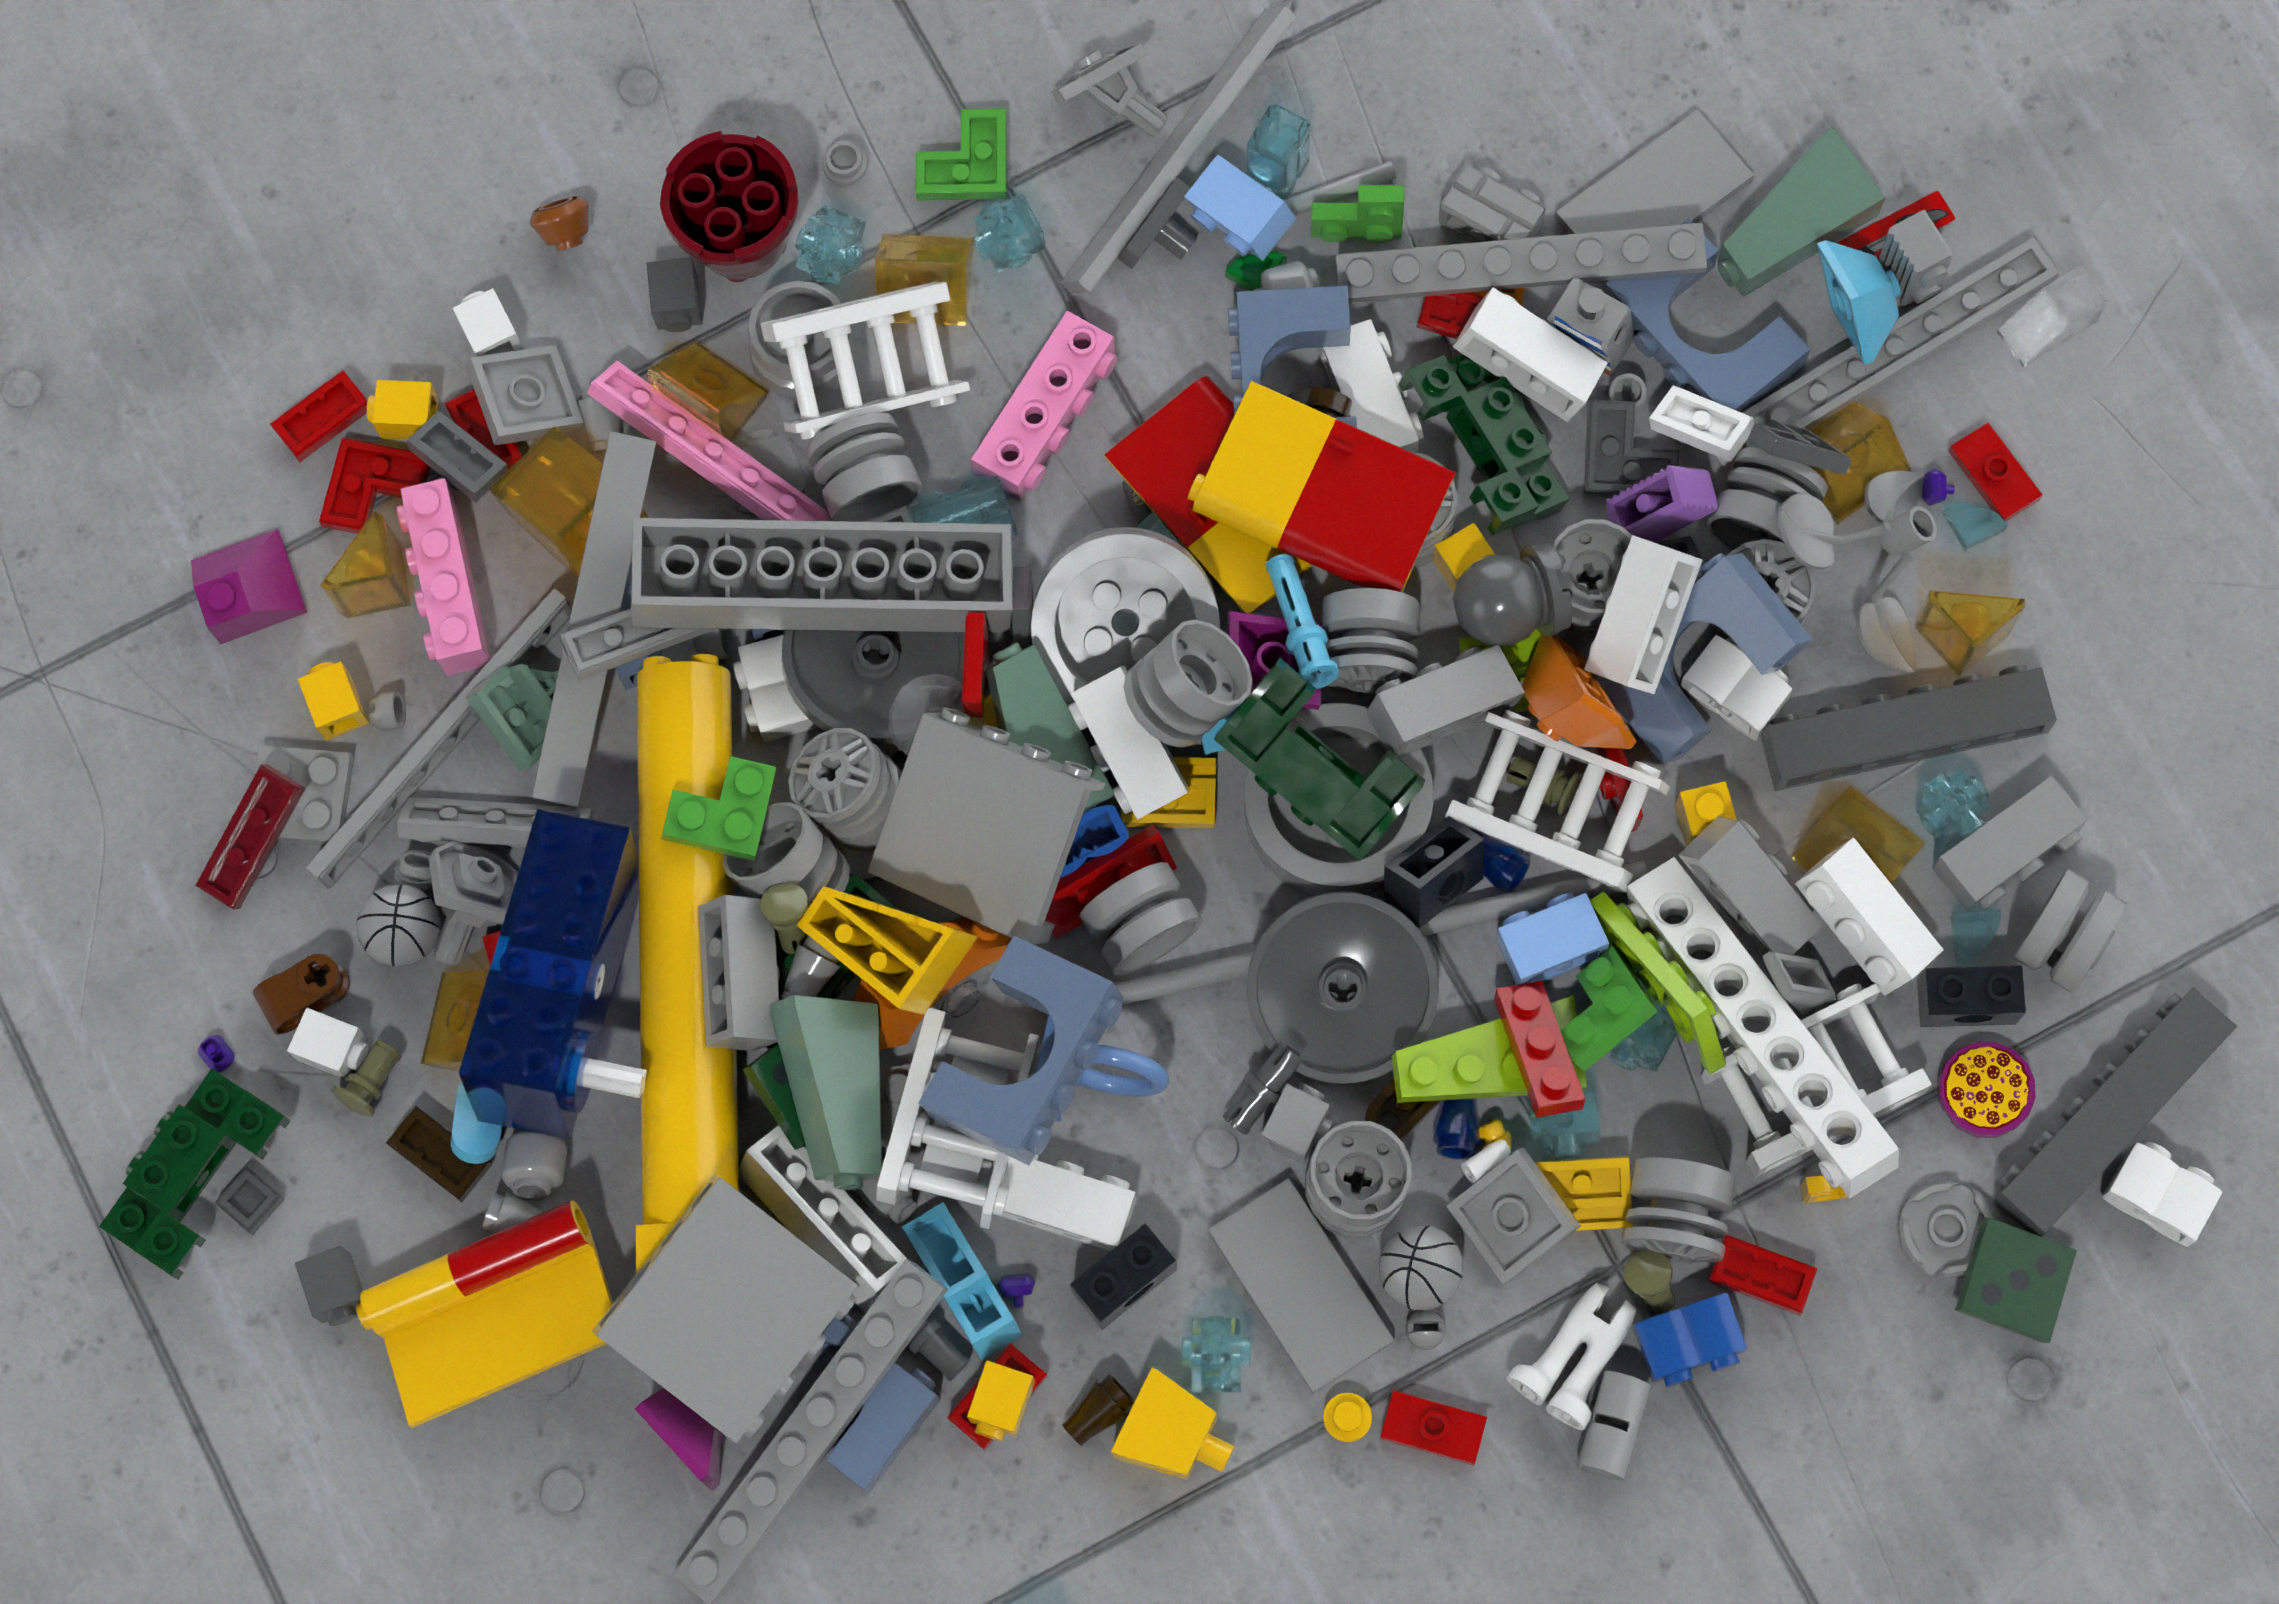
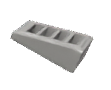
M1771 951L1762 956L1780 994L1805 1016H1810L1837 1000V996L1818 960Z

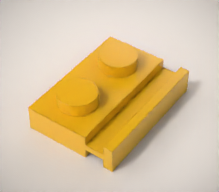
M1173 757L1190 791L1139 819L1136 818L1133 811L1125 814L1121 808V819L1125 827H1149L1154 825L1156 828H1215L1216 758Z
M1628 1156L1534 1161L1581 1225L1576 1231L1633 1227V1224L1626 1220L1627 1211L1632 1206L1630 1162Z

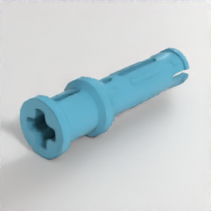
M1280 554L1271 558L1265 567L1270 575L1279 607L1289 631L1285 644L1288 653L1295 656L1299 668L1298 673L1316 689H1320L1333 683L1338 678L1339 669L1337 663L1329 658L1326 649L1328 638L1325 630L1315 624L1293 556Z

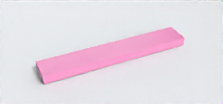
M619 361L613 363L590 383L587 392L589 396L646 437L656 441V444L762 520L832 521L827 510Z

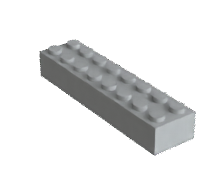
M633 518L632 627L965 632V620L968 613H985L988 633L1009 632L1013 611L1011 524Z

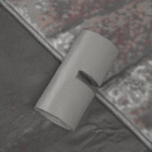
M1613 1371L1604 1372L1577 1463L1579 1468L1606 1478L1620 1481L1625 1480L1652 1387L1651 1384L1626 1374Z

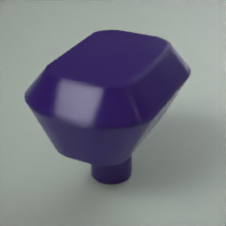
M1937 468L1930 470L1924 475L1922 498L1928 506L1945 501L1947 494H1954L1955 487L1947 485L1946 475Z
M219 1035L209 1036L198 1047L199 1056L210 1070L214 1069L217 1072H222L234 1061V1052Z
M1029 1273L1005 1275L1000 1278L997 1286L1003 1297H1013L1014 1307L1024 1306L1023 1295L1032 1294L1036 1279Z

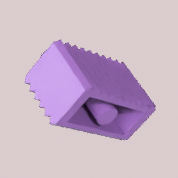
M1667 465L1666 469H1661L1660 473H1654L1653 477L1647 476L1646 480H1640V483L1634 484L1633 488L1627 487V490L1620 491L1619 495L1614 494L1613 498H1607L1606 508L1610 522L1624 527L1631 535L1651 542H1657L1716 511L1718 503L1709 471Z

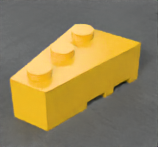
M824 886L796 925L897 1008L922 1015L926 1013L978 938L976 935Z

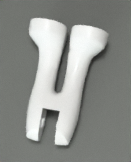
M1598 1283L1590 1287L1575 1304L1555 1339L1540 1359L1533 1365L1518 1364L1506 1377L1507 1381L1520 1394L1532 1403L1540 1406L1549 1395L1554 1383L1574 1351L1581 1343H1586L1587 1348L1579 1363L1546 1406V1410L1550 1415L1578 1430H1585L1592 1415L1586 1404L1588 1393L1604 1366L1626 1337L1637 1311L1632 1304L1625 1300L1621 1308L1611 1317L1610 1324L1595 1316L1594 1312H1598L1604 1297L1610 1289Z

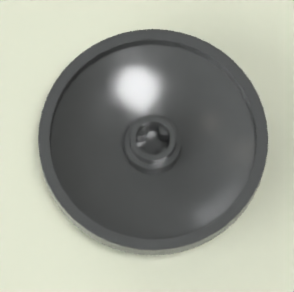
M784 630L781 654L784 680L790 695L799 709L809 720L824 731L834 728H852L867 736L877 746L902 743L914 739L923 713L942 712L944 707L953 709L962 693L965 632Z
M1340 891L1306 898L1286 909L1268 926L1259 939L1250 961L1247 995L1254 1025L1272 1053L1278 1047V1043L1284 1041L1298 1051L1296 1055L1299 1053L1305 1058V1061L1295 1070L1296 1072L1318 1081L1346 1084L1371 1080L1393 1070L1391 1056L1395 1051L1422 1043L1436 1013L1439 982L1436 963L1426 939L1417 926L1403 912L1379 898L1357 892Z

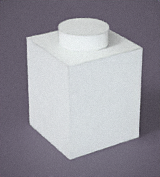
M493 288L486 292L478 291L471 293L459 305L452 308L476 357L523 350L519 338Z
M306 1008L287 1052L297 1061L346 1079L349 1073L359 1069L367 1057L369 1046L366 1044L368 1037L358 1027Z

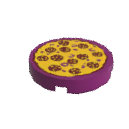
M1975 1042L1960 1048L1944 1064L1938 1079V1101L1942 1110H1945L1946 1115L1951 1119L1950 1122L1957 1129L1976 1138H1997L2015 1130L2029 1116L2036 1099L2035 1079L2028 1063L2015 1050L1997 1042Z

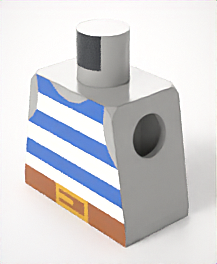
M1572 278L1545 318L1557 330L1587 347L1595 355L1608 362L1603 372L1609 376L1613 375L1633 343L1634 330L1631 309L1605 294L1601 289L1593 287L1578 278Z

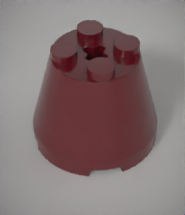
M718 131L691 141L673 157L666 168L667 174L661 189L660 209L667 230L679 247L715 273L726 277L732 282H742L759 276L773 267L785 252L787 240L796 220L799 207V192L796 178L784 154L771 142L758 135L756 138L739 134L723 135L722 131Z

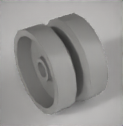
M797 280L778 284L761 295L751 309L748 337L753 370L764 386L781 396L797 398L786 349H781L779 342L764 341L760 323L841 304L834 293L819 284ZM823 331L806 335L808 343L804 344L815 396L826 392L839 381L829 338H824Z
M1160 862L1144 867L1119 880L1097 895L1084 907L1079 915L1081 922L1093 940H1107L1101 952L1114 975L1134 972L1158 960L1185 942L1202 924V918L1190 899L1175 898L1180 889V882L1168 863Z
M2067 869L2041 908L2013 959L2035 971L2044 966L2054 949L2060 951L2061 953L2050 972L2051 982L2073 993L2088 970L2095 967L2115 934L2113 929L2119 921L2127 902L2108 891H2104L2094 898L2085 913L2080 911L2079 908L2089 892V880Z

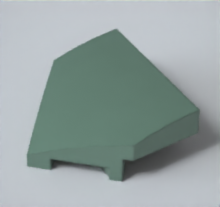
M525 664L512 667L503 666L497 668L466 696L519 771L530 768L541 756L559 671L548 672L528 668V665Z

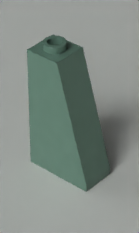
M1834 127L1827 130L1722 244L1718 259L1719 273L1729 287L1735 286L1743 297L1818 253L1817 243L1824 240L1836 242L1879 216L1885 200L1884 195Z
M1017 642L994 654L993 657L996 664L987 668L986 674L999 729L1010 734L1008 741L1023 747L1024 743L1040 746L1051 752L1049 759L1062 765H1064L1065 761H1071L1091 769L1090 777L1105 783L1103 790L1091 791L1084 812L1113 797L1112 788L1096 762L1091 749L1035 645L1021 649Z
M793 995L770 1004V1014L814 1179L834 1181V1188L840 1190L863 1188V1181L880 1176L882 1170L878 1004Z

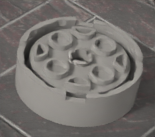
M1117 527L1104 529L1085 536L1054 559L1042 577L1036 591L1031 619V637L1033 645H1035L1061 696L1072 704L1074 700L1070 693L1123 665L1128 672L1180 623L1199 620L1211 623L1220 629V619L1212 584L1193 555L1174 540L1157 532L1142 528ZM1130 609L1137 614L1139 625L1133 632L1121 634L1115 630L1112 625V618L1117 611Z
M1346 703L1322 704L1319 710L1306 708L1299 711L1294 717L1364 777L1387 752L1366 713L1367 707ZM1416 750L1399 758L1425 779L1423 788L1397 816L1361 861L1356 859L1316 824L1309 826L1299 820L1291 810L1292 804L1277 793L1274 796L1262 789L1254 779L1256 774L1248 768L1244 785V814L1248 836L1259 859L1283 883L1310 896L1340 891L1370 895L1383 889L1384 865L1425 835L1430 828L1434 800L1433 782L1429 765L1422 750Z

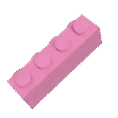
M1066 311L971 458L974 475L1019 501L1022 500L1028 489L1035 491L1046 473L1045 462L1052 452L1058 454L1065 446L1070 435V430L1067 429L1076 415L1082 417L1088 410L1094 397V393L1091 391L1099 378L1106 380L1113 371L1118 356L1115 355L1114 336Z
M446 478L401 488L403 505L397 506L396 510L402 532H409L412 547L406 548L405 552L411 574L419 575L422 590L414 591L420 617H427L430 633L423 634L429 660H437L446 676L483 668L491 658L456 496Z

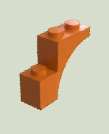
M967 917L940 923L976 935L978 938L929 1008H932L944 994L961 980L980 968L999 961L1012 938ZM863 979L853 1000L878 1004L879 1051L907 1045L918 1024L925 1016V1014L922 1015L897 1008Z

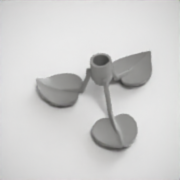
M1890 471L1872 478L1865 487V505L1869 514L1882 524L1844 536L1833 535L1834 522L1832 516L1818 498L1805 493L1790 496L1778 507V525L1787 549L1801 564L1812 569L1821 570L1828 568L1835 562L1833 545L1841 546L1878 535L1880 543L1886 552L1901 555L1900 560L1871 594L1872 603H1865L1859 607L1856 615V626L1863 647L1875 660L1905 674L1914 673L1916 669L1915 650L1908 617L1903 607L1895 598L1885 597L1882 599L1883 593L1909 562L1917 559L1915 549L1934 540L1936 537L1937 527L1935 520L1930 512L1923 508L1922 487L1924 474L1910 471Z

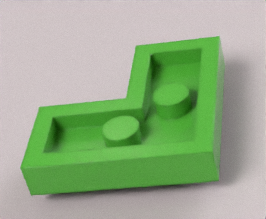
M1005 108L961 109V151L916 152L915 194L917 201L1007 199V116Z
M1358 185L1357 203H1312L1311 237H1320L1326 242H1342L1347 238H1366L1374 243H1385L1393 238H1401L1404 212V185Z
M730 756L720 800L672 790L661 839L754 861L776 767Z
M1613 946L1576 975L1593 1004L1560 1030L1571 1059L1584 1072L1658 1012V1009L1623 956Z

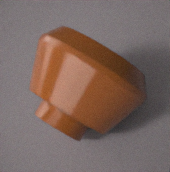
M580 196L559 199L535 209L532 212L529 223L546 245H556L558 251L567 250L582 244V235L589 231V204Z

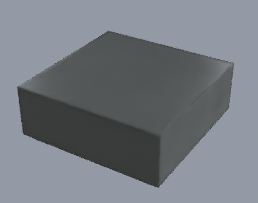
M246 1166L214 1203L247 1232L254 1235L285 1199Z

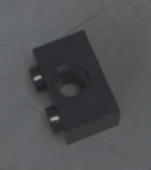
M1448 816L1384 865V901L1403 912L1420 929L1483 880L1484 838Z
M2022 965L1925 968L1917 980L1920 1027L2016 1025L2026 1013Z
M1145 1223L1074 1280L1070 1287L1073 1295L1103 1330L1177 1270V1263L1175 1258Z

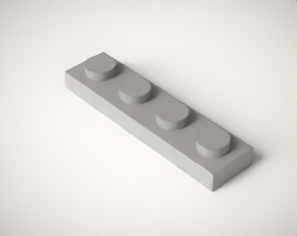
M407 797L397 821L398 838L416 839L420 842H431L434 840L457 841L467 845L482 843L508 845L513 848L529 846L570 851L573 849L585 850L593 825L592 808Z

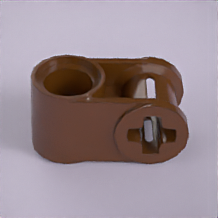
M315 953L307 956L282 973L267 978L258 984L252 993L274 1034L281 1035L297 1029L306 1008L321 1012L342 1000L350 989V978L348 972L331 957ZM326 971L328 972L325 975L327 984L320 987L319 984L322 982L320 974Z

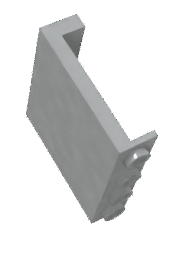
M944 707L942 712L923 713L868 872L1010 938L1016 936L1033 945L1048 943L1054 924L1045 921L1089 795L1091 791L1103 790L1105 783L1090 777L1092 770L1086 766L1071 761H1065L1064 765L1049 759L1051 752L1045 748L1030 743H1024L1023 747L1008 741L1010 734L1004 730L989 725H983L982 729L968 723L970 716L958 710Z
M714 1175L592 1332L725 1436L737 1443L742 1436L749 1439L758 1430L766 1417L761 1411L773 1396L776 1399H780L788 1391L796 1378L792 1371L801 1359L805 1357L807 1360H810L819 1351L826 1340V1336L822 1332L831 1320L835 1318L840 1321L849 1312L857 1299L852 1293L858 1285L721 1177Z

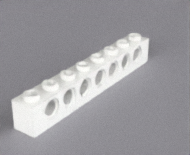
M1671 858L1627 886V908L1637 922L1636 928L1639 931L1646 929L1653 935L1663 951L1662 957L1668 964L1674 960L1680 965L1690 984L1688 986L1694 993L1701 990L1706 994L1716 1011V1015L1711 1018L1717 1036L1720 1039L1728 1037L1736 1048L1734 1051L1735 1058L1747 1075L1756 1074L1764 1085L1762 1092L1771 1108L1777 1113L1782 1110L1793 1123L1790 1125V1129L1799 1145L1804 1150L1812 1148L1821 1160L1819 1168L1827 1182L1833 1188L1840 1185L1850 1199L1896 1170L1899 1166V1148L1676 858ZM1670 915H1680L1685 918L1684 921L1678 924H1669L1663 921ZM1698 950H1705L1713 954L1705 960H1697L1690 956ZM1724 986H1734L1740 990V992L1733 996H1724L1717 991ZM1752 1022H1761L1768 1026L1766 1030L1759 1033L1750 1032L1745 1029ZM1786 1058L1794 1061L1796 1065L1790 1069L1782 1070L1776 1068L1773 1063L1779 1059ZM1815 1095L1821 1097L1825 1102L1817 1107H1809L1804 1105L1801 1100L1806 1096ZM1835 1133H1847L1853 1137V1140L1848 1144L1839 1145L1833 1143L1829 1138Z

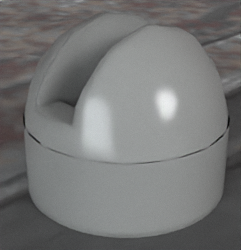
M1631 373L1617 376L1609 386L1610 400L1622 401V381H1631L1630 402H1636L1635 408L1639 407L1646 397V386L1643 380Z
M715 629L694 637L693 645L698 654L715 655L718 657V660L729 659L731 648L727 629Z
M400 692L381 693L374 696L369 702V709L375 710V712L368 715L374 726L381 729H396L404 726L406 709Z
M1419 1310L1409 1318L1406 1326V1335L1414 1347L1421 1350H1431L1442 1342L1445 1334V1324L1438 1313L1432 1310ZM1414 1324H1438V1331L1414 1332Z

